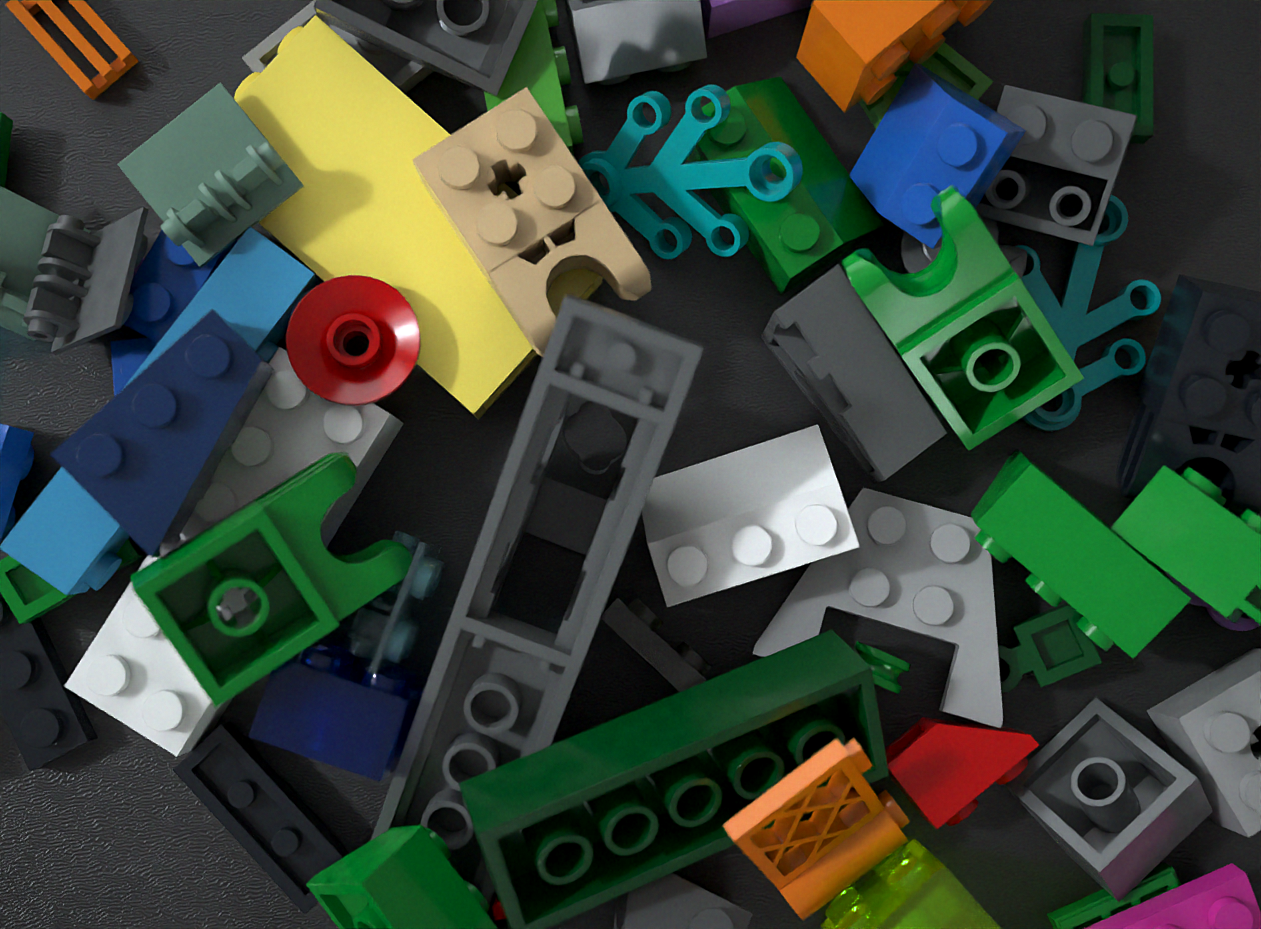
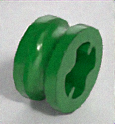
M857 641L854 649L872 668L874 684L900 694L902 686L898 683V677L902 672H909L911 664Z

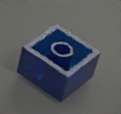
M319 643L317 648L308 646L272 670L249 737L381 782L395 771L398 766L425 688L414 685L417 675L407 670L387 664H380L378 669H366L353 664L356 654L348 650L325 643Z

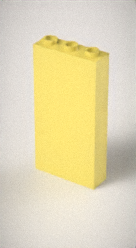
M315 15L304 27L298 26L292 29L281 41L277 51L278 55L261 73L254 72L245 78L234 95L235 101L304 185L258 222V224L323 282L340 276L362 275L381 280L398 290L412 307L420 328L421 347L416 365L479 420L538 354L422 184L412 159L449 137L450 134ZM505 183L497 187L498 193L495 195L498 197L505 191L509 199L519 196ZM571 269L558 276L552 282L547 293V300L555 317H558L567 294L587 300L602 284L603 278L587 269Z

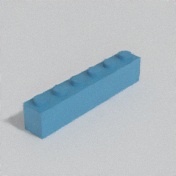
M249 226L124 387L211 309L227 320L269 364L279 348L277 344L287 332L289 320L294 309L310 290L321 284L314 272ZM61 467L2 542L0 549L65 595L85 593L90 587L97 591L107 583L122 561L116 553L130 535Z

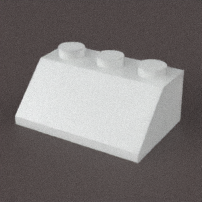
M818 424L653 479L642 508L647 545L667 607L860 547Z

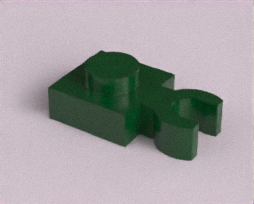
M1064 603L1056 608L1011 625L1019 643L1009 647L998 643L999 658L1004 659L1008 666L1006 675L1000 679L1001 694L1015 689L1021 681L1022 674L1030 671L1033 672L1038 685L1044 687L1103 663L1093 641L1076 625L1081 619V615L1071 605Z

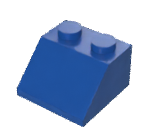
M915 63L849 176L880 215L931 249H936L942 246V231L930 207L933 198L953 185L959 189L972 207L976 209L1026 130L921 64Z

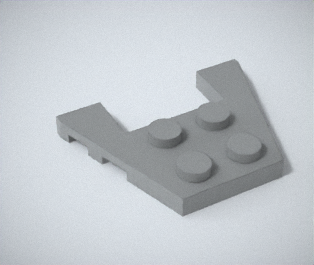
M863 487L848 509L860 547L813 561L755 644L753 655L766 657L819 635L826 608L951 643L956 648L939 710L1001 728L1003 709L991 554L974 538L981 529L975 525L971 517Z

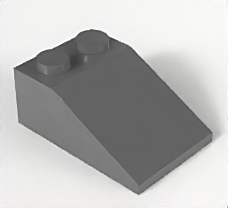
M316 0L313 7L321 20L376 47L496 97L538 0Z

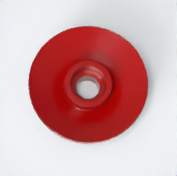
M347 275L332 278L317 285L301 299L289 320L286 347L294 372L310 391L332 403L359 406L374 403L388 397L406 382L418 361L421 334L418 320L412 307L398 290L376 278L362 275ZM356 336H363L369 340L367 351L360 356H352L346 352L348 341Z

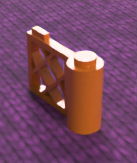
M835 739L723 825L736 845L775 885L803 921L908 842L901 829L910 823V820L886 789L876 796L862 775L873 765L855 739H852L844 746ZM832 776L827 786L817 788V786ZM814 811L810 820L799 822L803 813ZM776 819L772 828L761 830L771 821Z

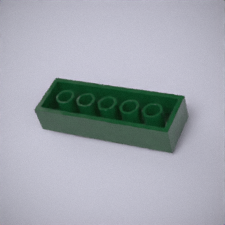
M831 629L463 781L458 786L494 889L510 928L546 929L736 844L723 825L835 739L842 746L855 739L873 765L862 774L868 784L889 776L872 668ZM832 776L817 786V788L827 786ZM776 819L771 821L761 830L772 828Z

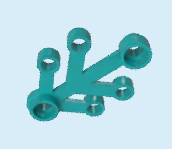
M717 85L703 86L688 96L685 104L686 113L651 165L628 167L646 136L664 128L671 119L672 109L670 102L662 93L657 91H648L630 102L627 109L628 119L607 151H593L578 161L579 166L609 211H616L649 240L653 252L663 259H673L688 249L692 241V233L687 223L705 237L709 249L721 257L734 255L746 245L749 239L748 226L740 216L736 214H724L721 216L692 190L746 186L756 198L772 202L782 199L794 190L802 178L803 166L798 153L791 146L782 142L767 143L745 158L685 162L706 131L723 122L730 113L731 103L729 96L724 89ZM702 96L708 97L714 103V118L708 117L702 111ZM644 103H648L654 108L656 113L655 123H651L645 118L643 114ZM771 158H778L783 163L787 172L785 178L777 177L771 171ZM600 172L607 179L610 190L601 184L599 179ZM653 192L685 221L678 217H668L662 220L636 193ZM721 226L727 227L732 231L735 238L734 244H729L722 239L720 235ZM664 229L673 232L676 236V247L667 243L664 237Z
M1113 195L1110 198L1101 223L1102 232L1097 234L1094 245L1076 243L1060 304L1039 270L1040 258L1036 251L1025 245L1015 246L1027 251L1026 264L1028 271L1026 275L1022 276L1021 281L1073 361L1078 347L1127 320H1141L1153 314L1161 303V293L1158 287L1149 280L1139 279L1123 287L1112 301L1086 314L1103 248L1119 238L1124 233L1128 224V213L1125 205ZM1132 290L1139 291L1145 296L1146 307L1144 310L1137 309L1132 305L1130 301ZM1129 338L1120 339L1108 345L1103 350L1100 360L1079 370L1084 377L1083 380L1055 397L1056 406L1052 412L1046 411L1040 406L1022 418L1031 427L1041 431H1057L1067 427L1077 418L1081 410L1083 395L1114 378L1123 379L1132 376L1144 367L1146 361L1144 348L1140 343ZM1118 348L1124 349L1129 353L1131 357L1129 369H1123L1117 365L1115 352Z

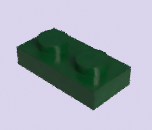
M1091 13L1083 23V103L1137 115L1138 120L1130 141L1132 144H1144L1153 136V15Z

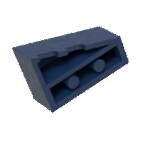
M211 309L50 455L151 558L161 557L178 545L182 530L198 501L204 498L212 483L211 478L229 445L235 442L274 369L227 320Z

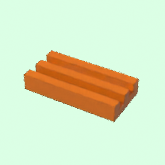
M52 0L8 1L5 5L92 100L139 62L85 0L68 1L117 54L118 57L110 64ZM39 10H44L99 71V74L92 80L34 17Z

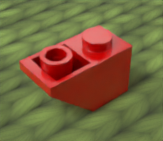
M922 717L885 747L889 777L921 817L938 829L944 823L948 826H953L966 819L979 804L976 797L994 782L1002 785L1017 777L1029 763L1026 756L1036 749L1039 744L1030 734L1012 727L1001 726V728H996L986 724Z

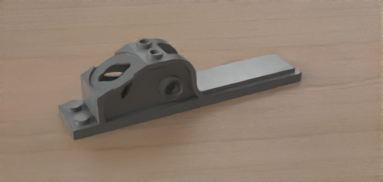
M567 294L562 303L371 838L373 840L392 827L423 825L424 828L431 829L448 846L451 853V858L448 861L461 879L475 886L486 898L488 904H490L495 889L458 784L551 746L704 350L703 344L571 294ZM589 400L608 407L611 417L621 425L627 439L624 452L615 459H612L610 465L604 470L595 471L587 468L580 460V455L569 446L564 434V425L567 419L579 412L581 405ZM525 532L587 555L558 634L493 611Z

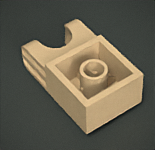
M527 87L412 159L422 184L535 352L541 357H544L557 320L549 306L547 293L552 282L562 273L571 269H587L595 272L607 281L621 299L637 300L651 291L650 272ZM516 182L520 185L521 195L516 198L509 199L505 191L498 197L495 196L498 193L497 187L502 183Z

